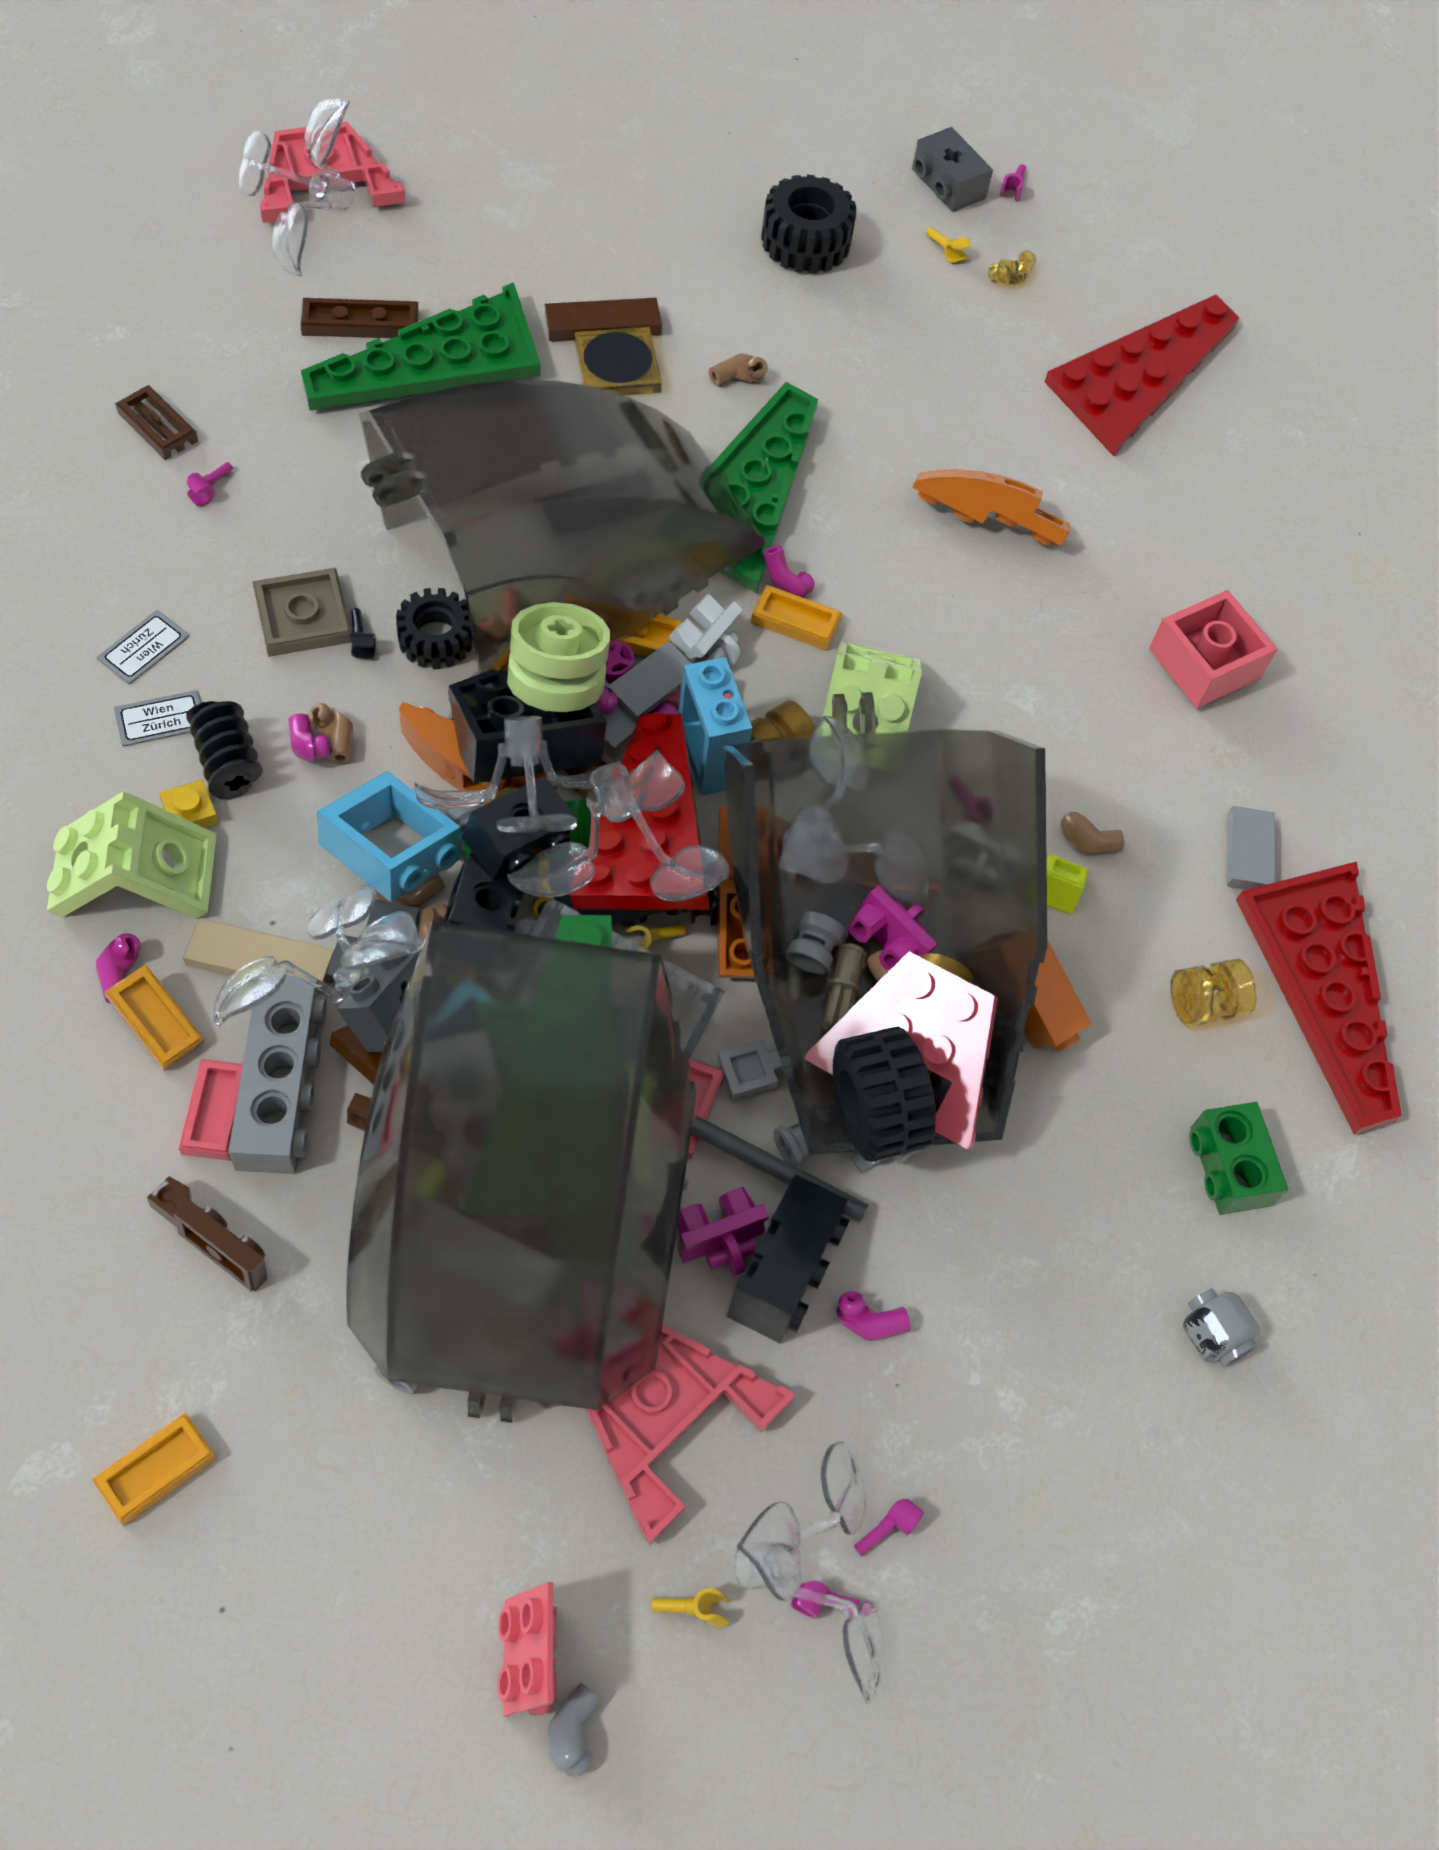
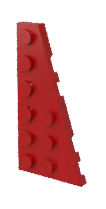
M1215 294L1049 370L1044 382L1101 444L1115 456L1123 443L1129 437H1133L1140 429L1141 424L1150 415H1153L1183 384L1185 377L1200 366L1202 359L1210 351L1213 352L1235 329L1239 316Z
M651 713L640 715L570 892L574 909L710 910L705 883L706 875L701 854L702 846L696 803L693 795V781L689 766L688 744L682 714Z
M1357 861L1244 890L1236 898L1354 1135L1395 1123L1402 1116L1393 1064L1388 1062L1384 1040L1388 1034L1386 1023L1381 1020L1378 1001L1381 999L1371 938L1365 933L1362 914L1366 909L1363 895L1358 893L1356 878L1359 876Z

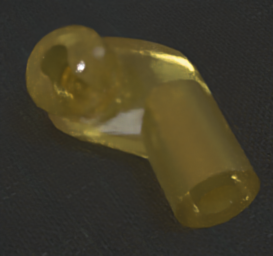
M1025 250L1020 253L1016 261L1004 259L1000 260L999 263H992L988 269L989 279L993 283L1000 282L1007 286H1019L1026 280L1035 265L1036 256L1031 251Z

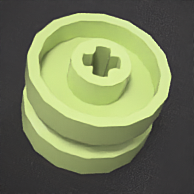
M549 602L535 604L521 610L512 620L511 653L509 655L507 684L512 693L527 705L544 711H576L596 703L604 693L610 629L601 617L588 609L574 604Z

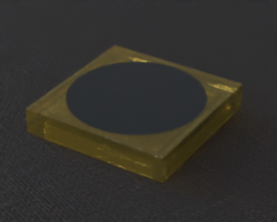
M650 327L574 332V344L585 398L661 393L662 381Z

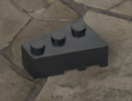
M795 1174L770 1221L771 1223L763 1239L759 1241L752 1255L754 1257L745 1275H741L735 1287L727 1317L780 1344L787 1329L797 1333L810 1306L801 1300L808 1286L815 1289L819 1288L830 1264L829 1261L822 1258L829 1243L837 1247L839 1246L850 1220L842 1216L848 1199Z

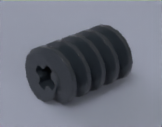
M233 701L202 702L193 706L186 714V719L190 724V732L194 738V745L199 753V762L203 767V775L208 782V791L216 798L228 800L248 792L252 787V782L256 781L263 771L261 764L257 761L258 753L252 747L253 737L248 732V722L243 718L244 710L240 704Z

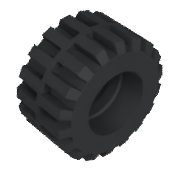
M807 174L806 177L794 175L792 179L784 178L780 180L779 185H773L766 197L761 233L764 250L770 252L769 257L773 261H780V266L786 269L791 267L795 272L809 271V273H818V270L826 272L832 270V265L839 266L843 263V258H847L852 242L857 214L856 203L852 201V195L849 191H843L842 185L837 182L832 183L826 177L818 178L815 175Z
M900 1026L840 1039L835 1046L833 1057L834 1090L845 1130L853 1146L863 1159L873 1162L930 1147L932 1139H934L936 1126L934 1093L923 1056L908 1032L904 1028L901 1029Z

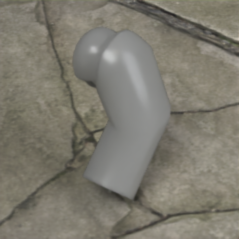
M582 1683L577 1686L549 1725L551 1759L558 1770H565L572 1777L581 1776L591 1765L592 1754L585 1748L582 1726L601 1702L598 1696Z

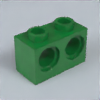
M1258 1102L1204 1110L1190 1127L1191 1148L1196 1156H1200L1205 1171V1190L1208 1197L1215 1201L1219 1215L1271 1207L1289 1190ZM1219 1131L1227 1133L1234 1143L1223 1139ZM1234 1174L1243 1177L1247 1181L1249 1188L1239 1184Z

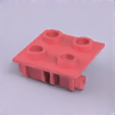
M546 1582L505 1599V1606L501 1610L498 1622L499 1637L504 1642V1666H502L498 1676V1695L500 1700L503 1701V1717H509L529 1711L530 1715L551 1714V1704L557 1701L556 1671H553V1667L557 1666V1659L553 1658V1649L557 1648V1642L553 1641V1637H556L557 1607L553 1606V1582Z

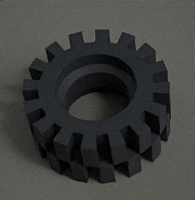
M431 588L423 589L424 596L422 597L419 596L417 591L410 594L411 603L404 599L401 603V610L397 609L396 613L398 642L402 653L406 652V657L411 662L418 658V666L423 668L426 667L427 662H432L433 669H440V662L444 661L447 668L454 666V657L460 662L466 658L465 651L471 652L473 648L472 641H474L472 609H469L468 602L465 599L459 601V594L454 591L447 597L446 589L438 588L437 594H431ZM430 622H442L452 627L448 632L440 635H428L419 630L423 625Z

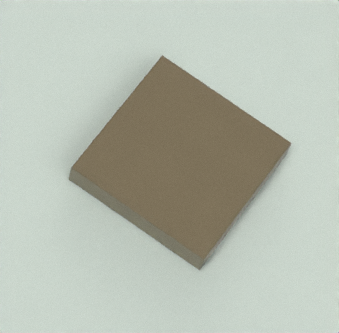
M336 568L252 581L268 657L351 643V628Z

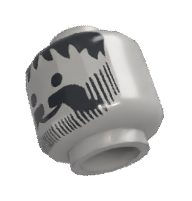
M1211 1288L1188 1303L1192 1312L1185 1318L1183 1328L1205 1361H1220L1222 1366L1225 1367L1257 1347L1254 1339L1259 1333V1325L1236 1293L1225 1292L1217 1295L1215 1290Z

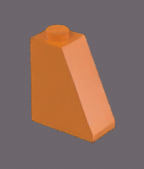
M1041 926L999 936L964 957L968 966L987 990L998 997V1003L1006 1014L1012 1019L1026 1022L1023 1035L1034 1049L1053 1047L1055 1051L1066 1049L1080 1040L1077 1033L1092 1024Z

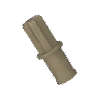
M842 944L838 947L832 978L826 982L825 986L828 998L821 1023L822 1030L825 1033L854 1006L855 1000L861 998L862 988L859 985L867 952H864V949L858 945Z

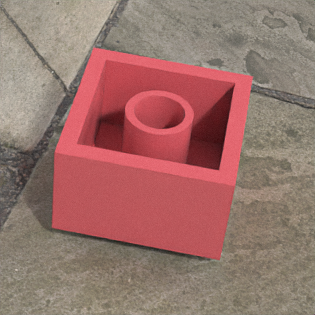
M1229 590L1163 618L1149 647V650L1196 709L1261 679L1278 650Z

